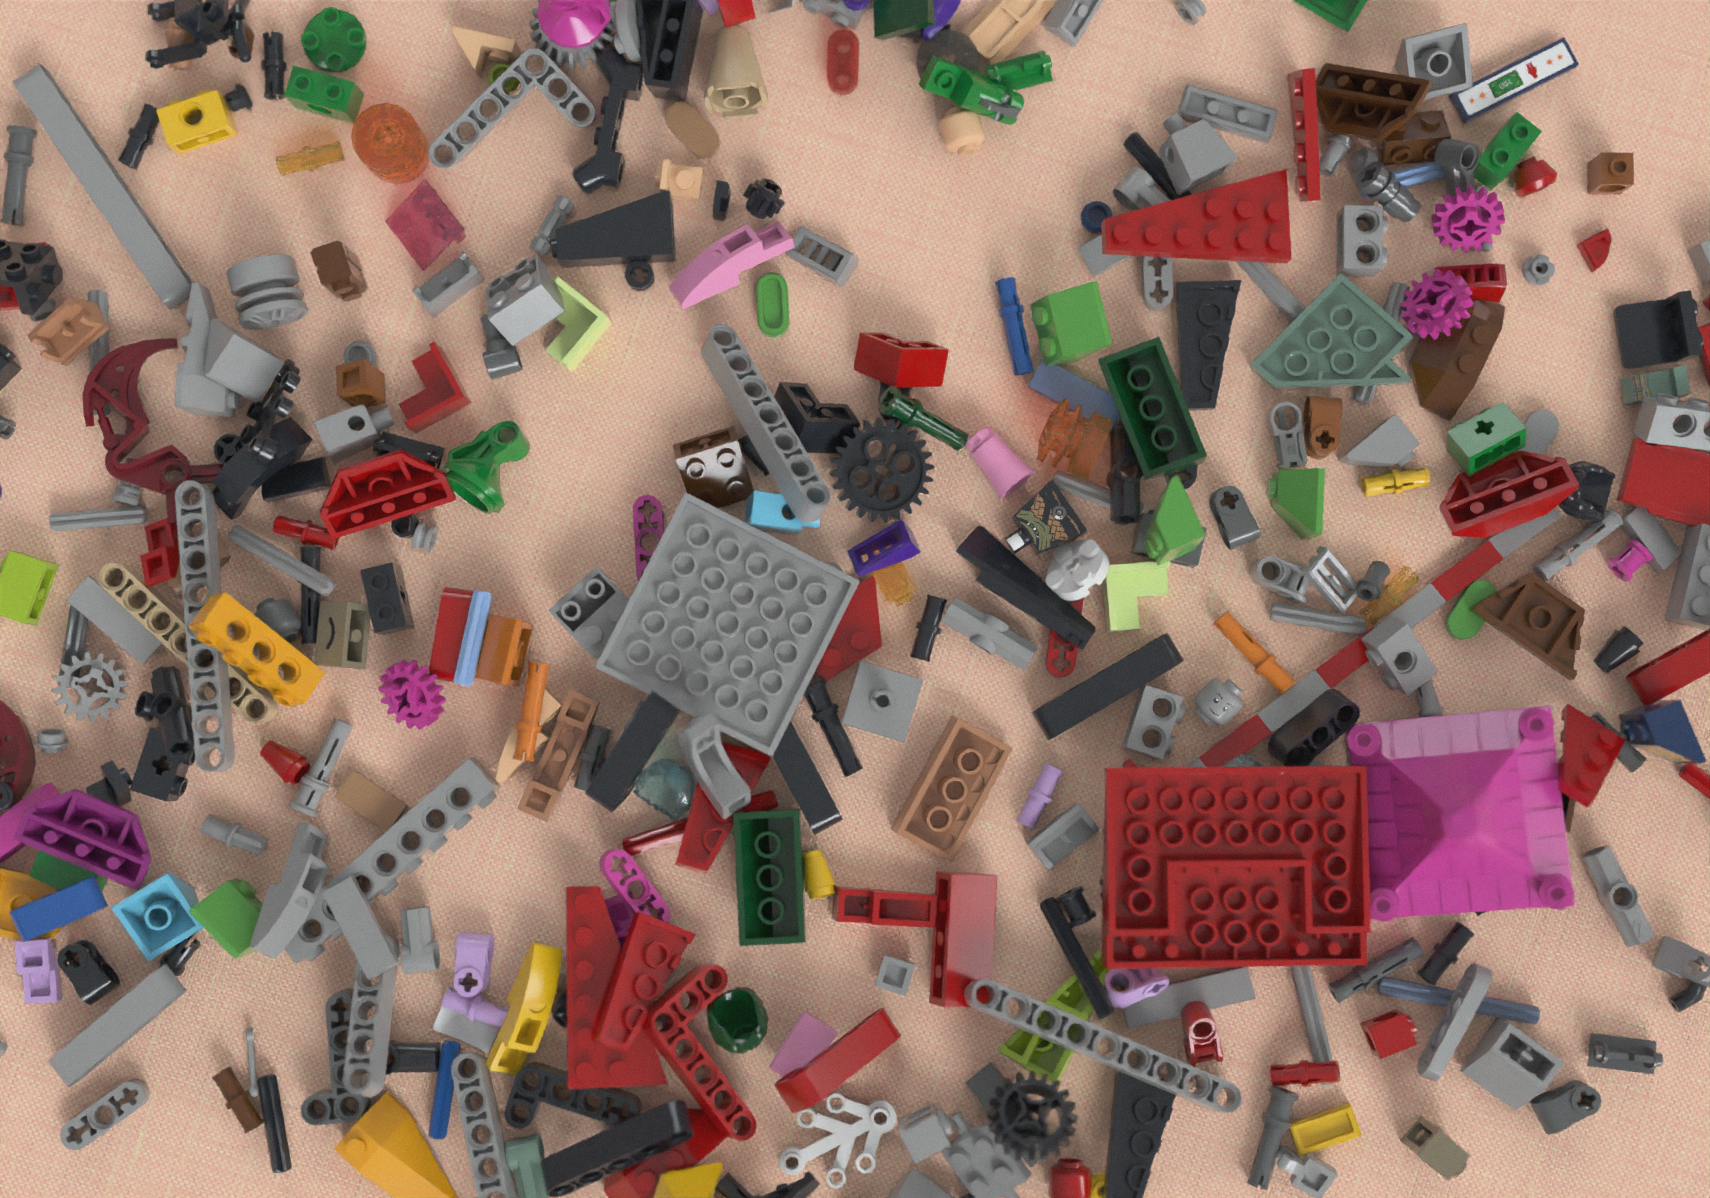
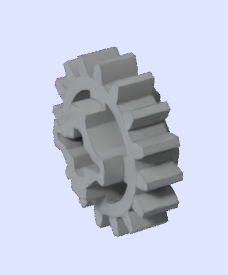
M84 652L83 660L79 661L75 655L70 656L72 665L68 666L62 663L59 665L64 673L62 676L53 675V679L60 682L59 687L52 688L51 692L60 693L61 697L55 701V704L67 705L64 710L65 715L68 716L75 711L77 712V721H82L84 716L88 715L90 722H96V714L100 713L101 716L107 719L109 718L107 709H120L115 701L117 698L126 699V695L119 692L120 687L127 686L128 683L126 681H119L118 677L124 673V670L112 669L116 662L114 659L104 663L102 653H98L93 660L89 652ZM90 665L85 674L79 677L70 676L76 669ZM103 669L110 676L112 687L106 686L101 677ZM93 678V684L98 686V688L104 689V692H90L89 696H86V690L79 685H75V682H89ZM67 687L73 688L78 696L77 705L70 700ZM100 697L108 698L101 706L90 709L93 701Z

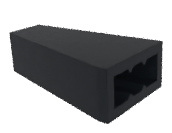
M662 191L557 228L556 239L551 240L553 259L557 258L562 268L629 264L634 260H643L647 263L676 262L673 198L670 191Z

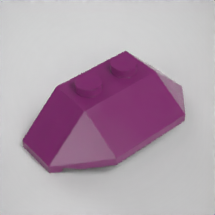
M76 788L25 809L13 838L135 890L141 888L152 862L138 814Z

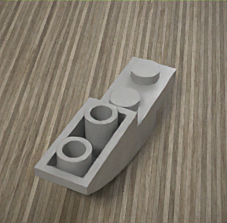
M298 823L280 884H269L253 933L250 948L270 959L277 958L304 923L320 893L329 869V865L321 861L328 835L310 823Z

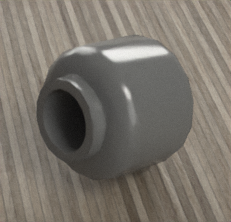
M268 598L257 605V611L254 615L288 643H292L299 637L302 621L289 601Z

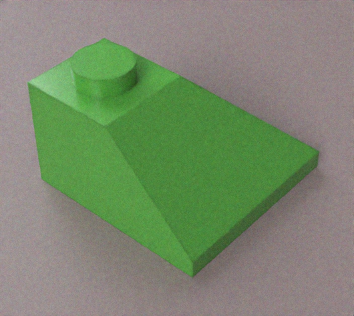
M1325 468L1278 470L1272 474V479L1269 478L1267 481L1266 495L1267 498H1271V507L1301 540H1309L1323 533Z

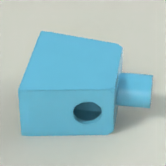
M754 490L747 498L745 523L763 532L796 535L801 531L802 526L819 528L821 515L813 523L800 521L794 515L782 494ZM782 510H786L790 514V520L783 517Z

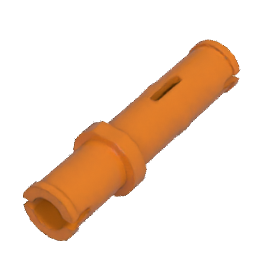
M1228 610L1213 623V626H1216L1255 667L1253 671L1257 675L1262 674L1280 695L1295 683L1296 680L1275 661L1277 657L1273 653L1269 654Z
M529 661L520 722L516 723L518 734L513 759L522 761L523 753L525 752L524 760L534 762L537 735L541 733L539 723L550 665L540 662V668L537 672V662Z

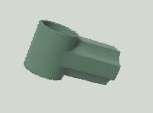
M540 1134L507 1140L505 1142L506 1160L510 1170L514 1171L519 1198H549L546 1194L540 1162L545 1158Z

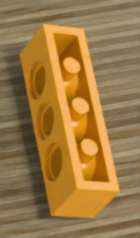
M225 591L210 596L188 626L196 633V638L207 646H213L223 654L222 658L227 663L240 667L248 674L247 677L252 683L265 687L274 694V700L283 706L292 707L305 704L325 674L316 664ZM228 625L234 631L233 639H231L227 633ZM254 646L259 651V659H256L253 654ZM279 666L284 671L283 679L279 676L278 673Z

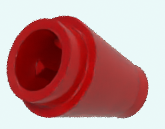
M273 740L267 742L260 751V756L264 758L285 783L290 782L293 785L299 783L302 776L308 773L310 769V764L306 762L305 756Z

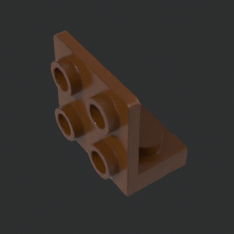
M734 426L673 444L675 459L688 494L716 508L746 500L754 491Z

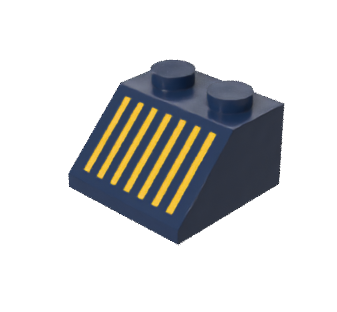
M1680 699L1659 700L1653 704L1641 705L1619 714L1622 722L1620 723V730L1627 736L1626 740L1630 741L1631 745L1673 763L1702 764L1707 761Z

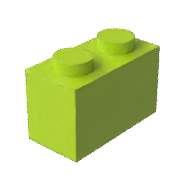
M9 550L8 555L3 558L0 564V616L23 624L38 625L59 565L22 552Z

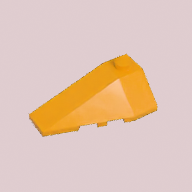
M388 1091L334 1147V1150L358 1172L394 1198H459L443 1169H440L432 1155L430 1145L427 1140H424L417 1128V1122L412 1113Z

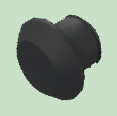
M236 83V89L225 94L224 97L231 111L236 112L245 107L247 110H251L253 102L245 87Z

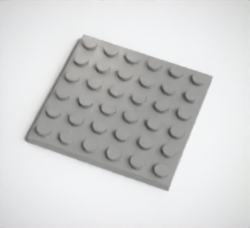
M685 492L595 668L648 695L652 691L656 692L682 712L694 718H704L712 713L720 723L721 732L772 757L860 580Z

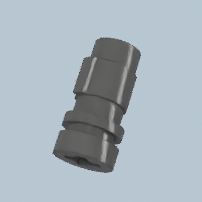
M1379 161L1366 166L1357 178V187L1372 200H1378V203L1383 206V210L1391 217L1398 218L1402 222H1408L1413 219L1421 207L1420 202L1413 197V194L1401 183L1395 181V175L1388 171Z

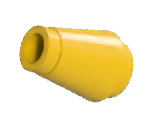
M822 850L804 853L805 893L809 894L810 900L834 895L836 882Z

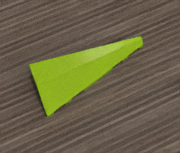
M1099 950L1089 962L1105 990V978L1112 969H1106L1101 966V950ZM1076 974L1067 980L1045 1002L1050 1006L1088 1022L1095 1011ZM1040 1012L1036 1021L1039 1028L1044 1030L1049 1024V1018L1045 1012ZM1074 1024L1070 1025L1067 1029V1037L1073 1043L1079 1035L1078 1029ZM1019 1028L997 1050L1028 1072L1034 1071L1039 1078H1042V1075L1047 1073V1082L1051 1084L1055 1080H1061L1074 1054L1069 1049Z

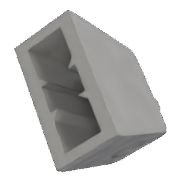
M1176 113L1163 122V126L1170 136L1159 148V155L1178 195L1225 173L1238 158L1206 120H1200L1187 126L1181 115Z
M363 404L314 421V424L333 464L372 447L375 440L379 439L377 432L393 426L394 422L387 407L368 414ZM357 427H364L360 431H354Z

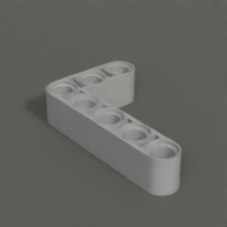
M535 48L528 49L431 144L428 152L429 159L432 164L439 168L449 169L455 167L536 87L569 122L577 127L583 128L591 125L596 118V109L592 102L543 51ZM535 55L541 56L544 60V68L539 73H531L527 67L529 58ZM510 78H517L521 82V91L515 96H509L505 92V83ZM558 79L565 81L567 84L566 94L559 98L552 96L550 93V85ZM493 100L498 105V113L495 117L488 119L482 113V106L486 101ZM580 103L586 104L590 109L588 119L582 122L576 121L572 114L573 108ZM470 122L475 127L476 133L473 139L465 141L461 138L459 130L464 123ZM442 145H448L452 149L453 157L448 163H442L437 158V150Z

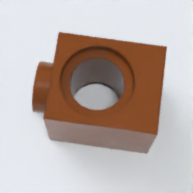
M1601 152L1588 162V194L1620 195L1634 185L1633 153Z
M365 358L336 366L337 396L352 407L364 404L365 408L386 403L385 374Z

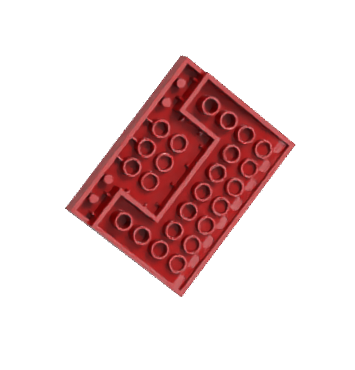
M1367 766L1105 768L1102 967L1106 969L1367 965V933H1371Z

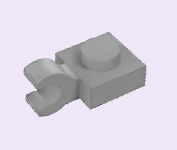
M1281 1145L1276 1158L1279 1160L1276 1164L1283 1170L1292 1173L1290 1177L1291 1184L1314 1198H1322L1338 1175L1336 1168L1308 1152L1303 1159H1300L1286 1146Z

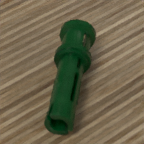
M895 386L889 387L882 394L878 409L883 414H892L900 419L902 425L907 427L915 426L956 451L965 446L968 434L924 409L921 401L918 399H909L901 394L900 389Z

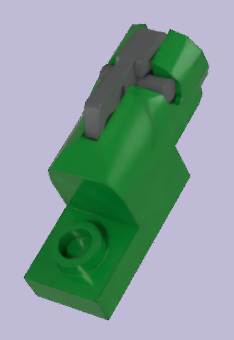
M932 55L918 84L923 90L949 98L956 106L974 111L981 116L1007 125H1013L1017 121L1016 118L1020 109L1022 110L1024 106V99L1021 94L1011 91L1006 86L992 82L983 73Z

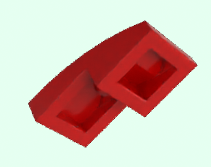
M167 518L145 526L149 552L140 557L146 587H152L175 578L180 559L178 528L175 524H168Z

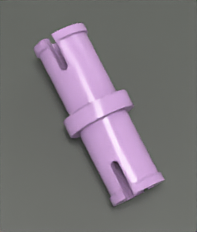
M1044 763V767L1034 787H1029L1027 791L1029 797L1016 821L1035 830L1046 804L1050 805L1053 800L1051 795L1064 771L1051 764Z
M453 987L447 989L441 1006L444 1008L446 1007L467 1015V1019L475 1022L477 1019L501 1029L509 1009H504L484 1001L485 998L480 995L476 997L461 996Z

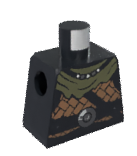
M1052 479L1013 516L1012 519L1019 529L1004 539L1014 554L1030 545L1034 552L1039 555L1060 544L1080 537L1087 529Z

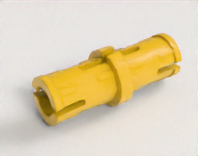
M1426 466L1405 471L1391 469L1386 474L1361 477V491L1364 497L1383 493L1397 495L1401 494L1403 490L1429 487L1430 474Z

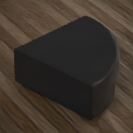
M717 180L713 203L714 220L724 221L726 219L731 197V189L728 182Z

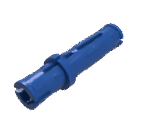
M1008 277L995 281L1001 308L998 310L999 317L1003 318L1013 374L1014 376H1020L1034 372L1023 323L1022 313L1024 312V307L1019 302L1015 277Z

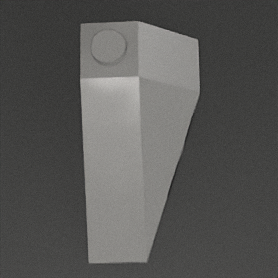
M192 282L186 313L190 333L182 336L181 347L185 350L186 356L184 363L177 364L174 406L195 416L235 417V409H238L240 405V394L204 375L210 320L218 318L210 290L198 282Z

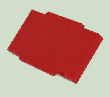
M1641 438L1632 439L1616 501L1646 509L1650 514L1692 527L1702 523L1710 525V454L1691 448L1651 444Z

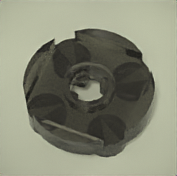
M949 29L939 31L932 38L924 40L918 49L916 66L920 80L932 55L940 58L943 54L946 56L953 54L956 57L953 63L978 71L980 65L978 50L974 42L967 35L959 31Z

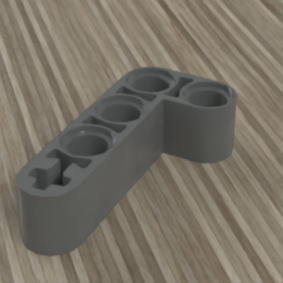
M351 988L343 989L333 994L326 1002L332 1089L317 1091L304 1100L300 1112L304 1121L310 1125L352 1122L368 1111L371 1105V1097L351 1093L343 1084V1069L347 1045L342 1042L341 1033L343 1030L349 1031L350 1021L340 1024V1021L350 1019L353 989ZM343 1000L344 1003H349L350 1008L346 1010L345 1007H340L339 1002ZM367 1042L364 1045L365 1054L367 1053ZM367 1072L360 1079L361 1088L368 1081ZM347 1097H353L358 1101L359 1109L357 1112L347 1107ZM315 1100H320L325 1104V1115L315 1111Z

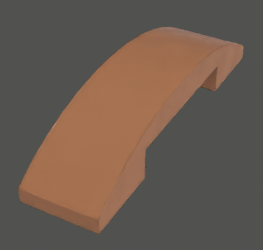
M569 689L558 714L556 726L534 776L528 782L517 807L518 810L548 822L584 746L590 726L598 710L599 701Z

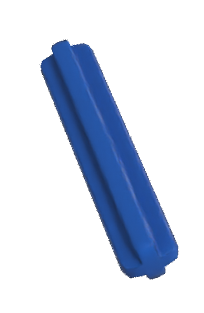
M444 1041L441 1048L428 1136L433 1139H444L447 1135L454 1091L451 1066L454 1059L459 1056L461 1046L457 1041Z

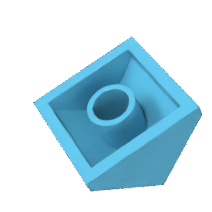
M171 872L164 874L111 907L148 962L204 928L188 912L199 903L195 889Z

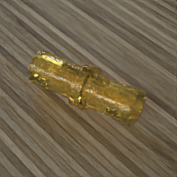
M339 141L313 148L308 145L304 146L301 151L276 156L277 167L282 176L309 169L311 172L316 171L318 166L345 160Z
M1403 566L1386 585H1382L1380 597L1369 601L1359 610L1362 618H1366L1374 610L1375 612L1369 617L1367 622L1375 625L1392 606L1396 607L1401 602L1400 598L1419 581L1417 574L1413 572L1404 581L1403 579L1412 569Z

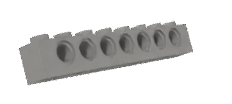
M468 758L320 890L309 915L284 950L296 964L306 959L309 962L316 959L325 951L322 945L331 937L336 940L343 935L322 892L349 876H354L358 882L360 876L365 875L369 878L371 887L367 893L363 892L372 909L375 906L371 902L380 893L383 896L389 894L399 885L396 880L405 871L408 875L411 874L424 862L421 857L426 852L431 850L434 853L448 841L445 835L453 828L459 831L473 819L470 815L472 811L478 806L484 809L497 797L494 792L500 785L476 758ZM461 787L465 788L470 795L469 802L465 806L460 805L455 798L457 790ZM436 809L442 811L445 816V822L441 827H436L431 821V815ZM411 831L416 832L420 837V845L417 849L411 848L407 843V836ZM386 853L393 855L396 864L392 871L387 870L383 866L382 859ZM312 919L317 920L321 925L319 936L313 935L309 930V923Z

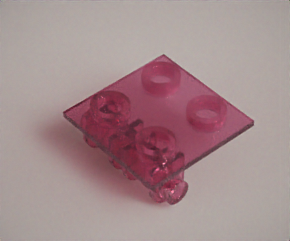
M426 179L418 185L385 221L423 271L453 241L459 243L466 238L465 228L461 226L454 217L453 212L448 209L446 203L441 200L436 190L431 187Z

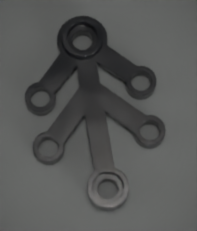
M290 359L284 361V365L273 380L263 400L256 403L252 402L246 415L256 421L254 426L247 424L239 436V441L244 444L251 441L248 446V452L252 454L251 457L264 465L272 459L278 446L277 441L269 438L275 417L278 415L285 418L293 407V401L282 395L283 390L293 393L301 380L299 376L300 369Z

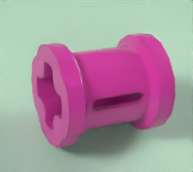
M1631 539L1626 544L1627 548L1616 558L1612 557L1607 561V566L1614 575L1625 582H1629L1633 578L1632 574L1641 565L1647 564L1653 559L1649 550L1634 539Z

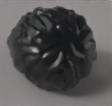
M1578 461L1570 464L1569 466L1579 483V488L1562 501L1559 507L1564 513L1576 519L1601 522L1605 517L1604 512L1608 503L1611 485L1616 476L1615 473L1610 472L1603 466L1587 461Z

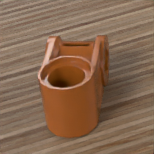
M1307 396L1304 405V441L1306 454L1312 459L1319 460L1327 457L1339 445L1340 422L1343 410L1341 398ZM1321 437V442L1326 443L1327 446L1321 448V443L1316 442V439Z

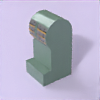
M1686 365L1620 379L1624 405L1642 404L1644 396L1657 398L1658 393L1669 394L1678 399L1691 394Z

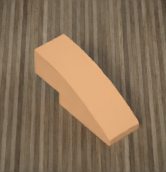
M545 687L539 723L541 733L537 735L534 755L549 741L551 736L543 728L560 712L563 702L547 687ZM520 716L506 740L499 760L495 778L499 784L506 783L527 763L524 760L525 752L523 753L522 761L513 759L518 734L516 723L520 722Z

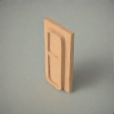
M991 0L958 35V38L988 65L1005 61L1051 12L1057 0Z

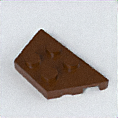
M1527 573L1471 606L1469 610L1565 678L1575 679L1577 675V670H1574L1576 650H1580V628L1583 625L1585 609L1534 573Z

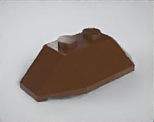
M1325 63L1316 78L1317 108L1328 132L1381 142L1418 112L1433 83L1427 79Z
M1471 299L1474 305L1466 308L1470 317L1459 320L1462 325L1460 329L1454 326L1451 327V334L1448 337L1443 331L1439 332V336L1435 340L1429 333L1424 339L1420 338L1409 360V366L1421 408L1448 421L1456 414L1475 386L1502 330L1505 306L1497 302Z

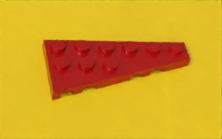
M1287 169L1106 218L1101 223L1102 254L1287 264L1292 259Z
M600 886L566 887L567 1089L668 1085L656 1048L642 1028L628 1051H620L593 1041L622 952Z

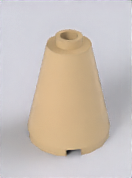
M736 24L723 28L718 32L704 93V105L709 112L714 114V109L721 111L722 117L728 119H742L758 114L759 107L762 105L764 109L767 107L768 93L750 34L745 28Z

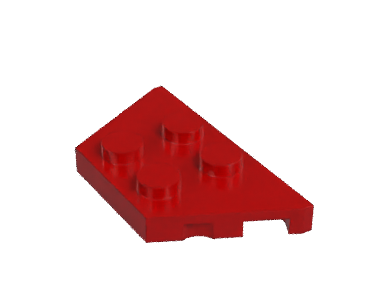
M873 576L857 586L814 672L827 681L882 647L876 581Z

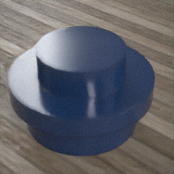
M1093 201L1083 208L1080 220L1085 230L1090 233L1099 234L1102 233L1101 223L1104 219L1113 217L1108 205L1100 201Z

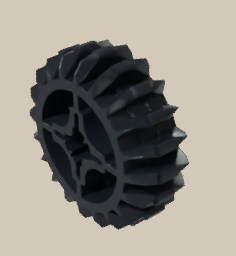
M1030 1071L1029 1077L1026 1080L1023 1074L1019 1072L1016 1074V1083L1007 1077L1004 1080L1005 1088L997 1086L994 1091L997 1097L989 1099L988 1105L992 1109L987 1111L986 1115L987 1119L994 1121L988 1126L989 1132L998 1133L994 1138V1143L998 1145L1006 1142L1003 1153L1007 1155L1012 1149L1016 1150L1015 1160L1017 1161L1022 1159L1023 1154H1027L1030 1164L1035 1162L1037 1154L1045 1163L1049 1158L1048 1151L1055 1157H1058L1061 1152L1059 1146L1068 1148L1070 1144L1068 1137L1074 1136L1076 1132L1072 1124L1076 1123L1078 1119L1076 1114L1071 1113L1075 1109V1102L1065 1101L1070 1094L1068 1089L1060 1092L1057 1091L1060 1086L1059 1079L1053 1081L1050 1085L1047 1083V1073L1042 1075L1041 1080L1035 1079L1036 1074L1034 1071ZM1027 1094L1039 1095L1044 1099L1035 1101L1030 1099ZM1014 1100L1016 1103L1015 1109L1019 1115L1014 1118V1122L1011 1125H1008L1004 1110ZM1055 1108L1059 1118V1126L1051 1135L1045 1118ZM1027 1112H1031V1115L1036 1113L1038 1115L1037 1121L1033 1122L1032 1119L1031 1121L1025 1119ZM1023 1133H1030L1037 1138V1140H1027L1021 1138L1019 1135Z

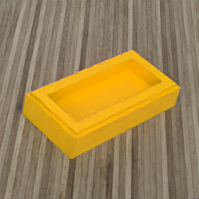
M1349 1102L1291 1121V1127L1289 1128L1297 1154L1300 1157L1306 1155L1307 1152L1313 1153L1362 1136L1352 1105Z

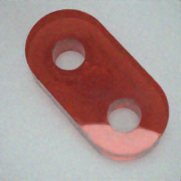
M846 29L835 31L829 37L827 48V84L833 93L843 96L851 94L857 88L859 81V40L852 31ZM841 45H846L849 47V51L841 53L838 51V48ZM840 76H846L849 80L846 84H840L837 82V79Z

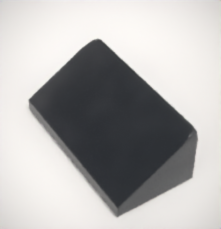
M325 457L287 465L274 473L261 485L263 501L269 503L327 490L331 487Z

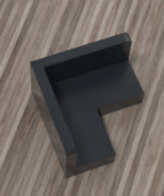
M780 382L774 395L807 453L840 454L834 449V446H845L846 443L841 437L842 434L852 438L854 435L851 427L855 426L858 429L861 423L847 404L820 403L807 383Z

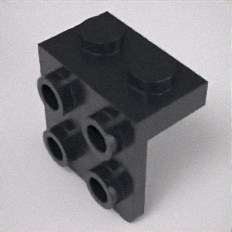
M0 239V285L13 287L22 314L34 315L63 280V270L59 266L54 247L38 245L36 243L9 242Z
M1691 290L1677 292L1666 299L1620 305L1613 311L1622 366L1626 369L1683 362L1702 354L1703 336L1698 331L1696 321L1698 306L1692 298Z

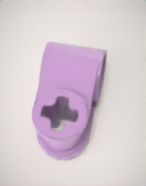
M459 932L455 945L456 962L453 982L456 992L461 996L473 997L487 989L490 982L491 961L494 952V936L492 934ZM472 976L473 979L478 980V984L472 987L471 983H466V977Z
M1158 968L1112 969L1105 978V992L1113 1007L1122 1009L1146 997L1157 995L1166 989L1170 982L1167 976H1162ZM1115 985H1122L1127 989L1125 991L1120 992L1114 990L1112 987Z

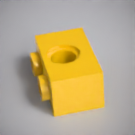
M202 90L196 94V97L187 100H172L166 103V107L156 110L167 145L178 155L239 135L230 107L218 90ZM202 114L200 122L192 125L194 116Z

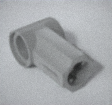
M1137 166L1133 167L1113 189L1115 198L1130 210H1138L1170 201L1155 187L1153 178L1145 170Z
M430 906L400 910L404 943L401 946L400 957L404 974L438 970L440 967V953L438 944L433 938Z

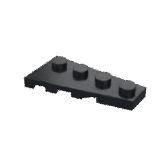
M1241 280L1177 282L1175 285L1180 390L1189 411L1214 410L1216 407L1223 373V363L1229 344V334L1232 320L1234 319Z
M1116 1072L1103 1198H1143L1152 1172L1150 1169L1155 1154L1160 1149L1161 1137L1167 1121L1169 1122L1173 1111L1172 1105L1176 1095L1121 1072Z

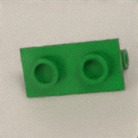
M1045 50L984 66L988 79L1006 86L1011 91H1018L1053 81L1050 67H1052L1049 54L1046 55Z

